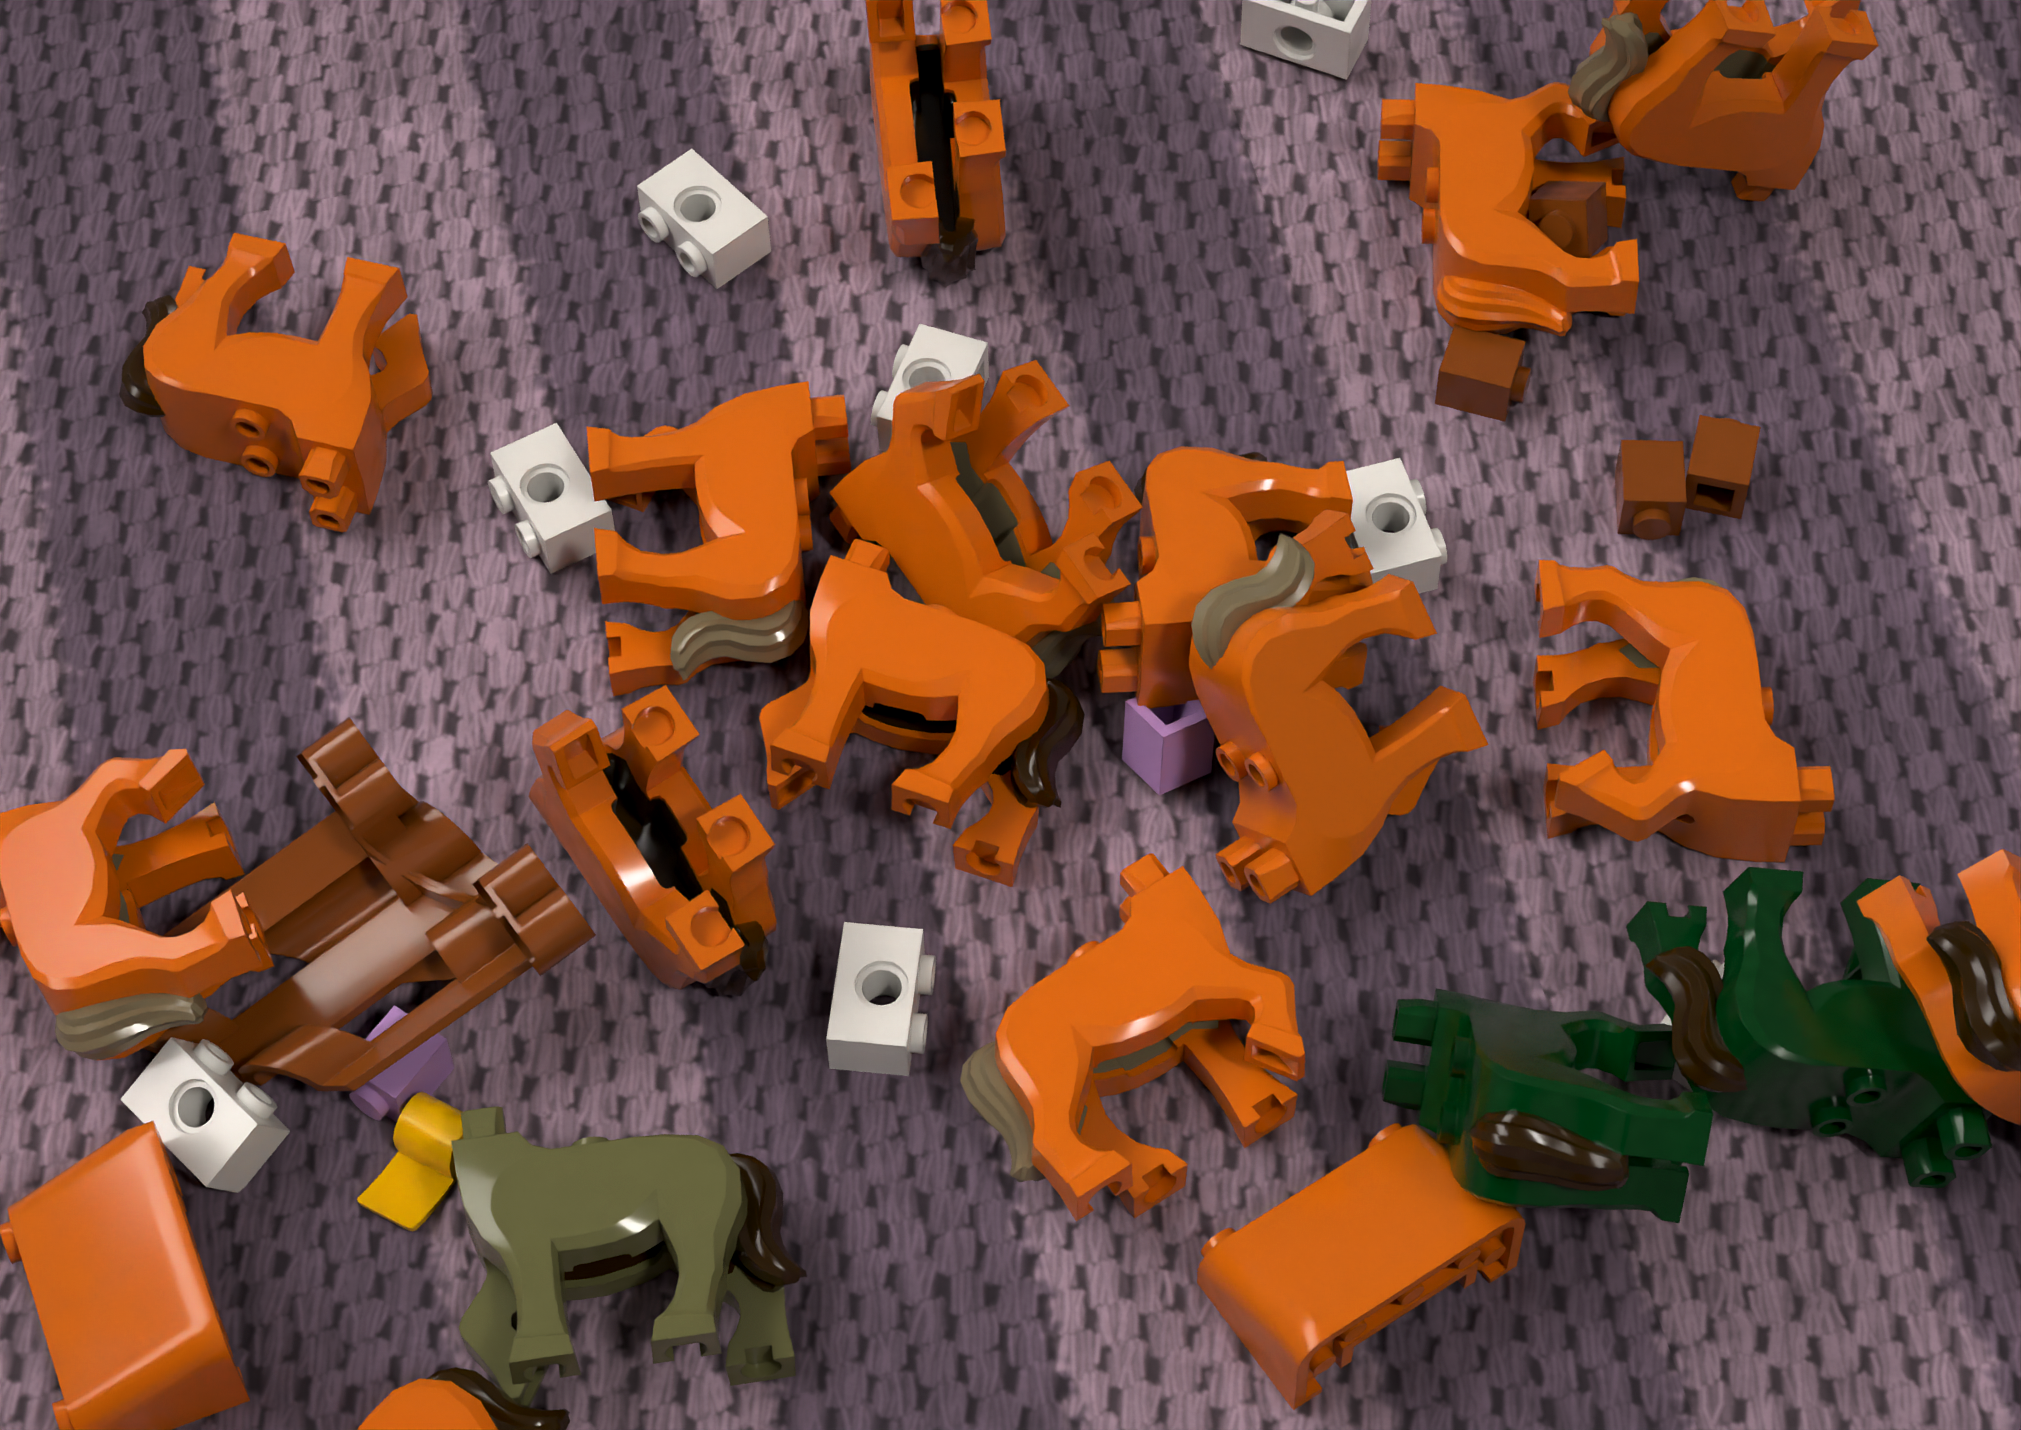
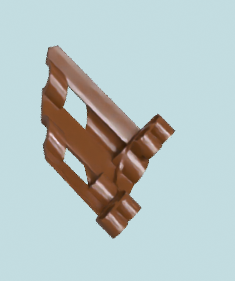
M348 717L296 756L335 811L163 935V937H177L191 932L204 922L213 900L229 890L233 892L235 897L244 892L262 925L270 953L293 957L306 961L309 964L233 1020L208 1008L204 1021L201 1023L171 1027L154 1043L143 1049L158 1054L171 1037L198 1044L202 1039H205L220 1047L230 1056L234 1062L230 1071L242 1083L248 1082L253 1085L262 1086L277 1074H281L302 1081L313 1087L316 1091H355L531 967H534L540 976L595 937L596 934L528 843L497 864L485 855L442 812L427 802L417 801L403 789L350 717ZM453 980L372 1041L339 1030L402 983Z

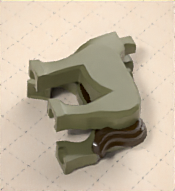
M487 1107L467 1110L461 1113L463 1139L451 1141L455 1171L469 1234L487 1276L480 1291L462 1316L459 1330L470 1356L491 1377L497 1387L516 1403L530 1408L549 1365H559L560 1378L582 1375L572 1342L566 1301L609 1296L644 1284L668 1269L679 1275L673 1300L667 1309L655 1318L651 1338L653 1364L674 1361L673 1346L693 1343L700 1344L701 1357L722 1354L718 1327L722 1303L725 1302L734 1307L740 1315L737 1329L729 1341L725 1367L730 1386L796 1376L795 1355L786 1318L784 1286L797 1283L801 1277H807V1274L791 1258L783 1244L780 1234L783 1219V1191L775 1172L763 1162L745 1154H729L723 1145L699 1135L661 1134L609 1140L604 1137H586L575 1141L571 1146L550 1149L531 1145L518 1131L507 1133L502 1107Z

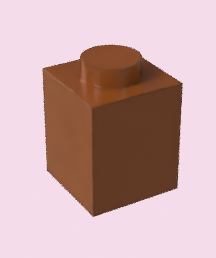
M1547 181L1530 197L1528 207L1529 220L1564 252L1579 258H1590L1608 240L1606 182Z
M1455 324L1439 369L1435 404L1505 422L1512 401L1523 404L1528 390L1532 368L1522 366L1526 341L1486 331H1474Z
M1699 415L1686 476V509L1737 519L1742 518L1761 427L1744 424L1731 418H1713Z
M1621 440L1615 470L1617 534H1634L1645 540L1661 539L1667 535L1680 536L1687 503L1683 441Z

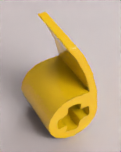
M423 1091L413 1096L402 1110L394 1128L393 1142L398 1152L383 1172L357 1198L358 1203L362 1207L408 1231H416L441 1204L457 1180L451 1141L463 1139L462 1111Z

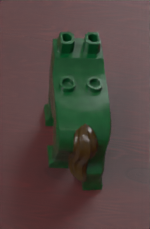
M1748 867L1723 891L1728 914V928L1723 949L1725 961L1722 980L1714 963L1703 952L1699 951L1700 938L1707 926V907L1688 905L1689 911L1687 915L1676 917L1669 916L1666 903L1651 901L1645 903L1626 925L1630 941L1634 942L1639 949L1644 967V983L1648 992L1660 1003L1671 1019L1672 1052L1679 1070L1693 1092L1706 1093L1713 1111L1722 1117L1752 1125L1812 1130V1133L1818 1137H1834L1848 1133L1866 1141L1880 1157L1903 1159L1908 1183L1911 1187L1943 1188L1956 1178L1952 1160L1969 1161L1980 1158L1992 1148L1986 1120L1993 1113L1969 1098L1953 1079L1940 1055L1916 998L1894 967L1880 930L1874 922L1863 916L1857 904V900L1891 880L1867 878L1840 902L1855 946L1852 949L1842 980L1823 983L1808 991L1805 990L1785 954L1782 940L1783 919L1791 904L1802 893L1804 872ZM1911 882L1914 891L1921 883Z
M1437 988L1434 1001L1426 999H1397L1392 1029L1393 1041L1424 1045L1425 1050L1422 1065L1387 1060L1382 1083V1099L1384 1102L1405 1109L1416 1110L1418 1124L1437 1133L1438 1143L1447 1144L1453 1176L1466 1192L1483 1201L1509 1207L1650 1211L1662 1221L1680 1223L1689 1178L1688 1168L1681 1165L1682 1163L1704 1166L1714 1115L1706 1093L1682 1091L1677 1098L1672 1100L1652 1099L1622 1091L1579 1071L1587 1068L1599 1069L1625 1082L1672 1080L1676 1060L1672 1052L1671 1025L1664 1023L1639 1025L1599 1011L1558 1012L1535 1010Z

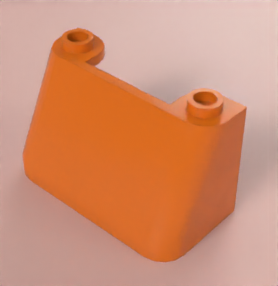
M154 1120L127 1129L9 1206L7 1210L10 1221L0 1224L1 1238L10 1262L12 1264L19 1261L23 1262L64 1399L52 1403L60 1430H172L250 1401L240 1368L234 1362L229 1338L219 1315L186 1215L187 1210L175 1169Z
M1394 1123L1381 1130L1371 1140L1368 1149L1241 1229L1235 1231L1234 1228H1227L1210 1238L1201 1249V1254L1204 1258L1197 1269V1284L1291 1408L1295 1410L1322 1392V1387L1315 1379L1316 1376L1326 1371L1334 1362H1336L1340 1369L1352 1362L1353 1349L1362 1341L1452 1283L1458 1281L1465 1289L1475 1282L1477 1270L1490 1284L1516 1267L1526 1223L1515 1207L1483 1201L1466 1192L1453 1176L1447 1148L1438 1143L1422 1127L1416 1124L1402 1127L1400 1123Z

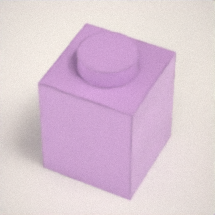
M1136 697L1125 701L1122 760L1158 795H1162L1211 773L1214 731L1199 700L1158 708H1147L1145 705L1138 706Z
M394 1005L365 1039L372 1041L406 1016L407 1013ZM437 1033L363 1086L352 1091L349 1094L351 1100L363 1113L379 1121L386 1115L397 1122L402 1110L413 1096L422 1091L432 1095L454 1069L447 1039Z

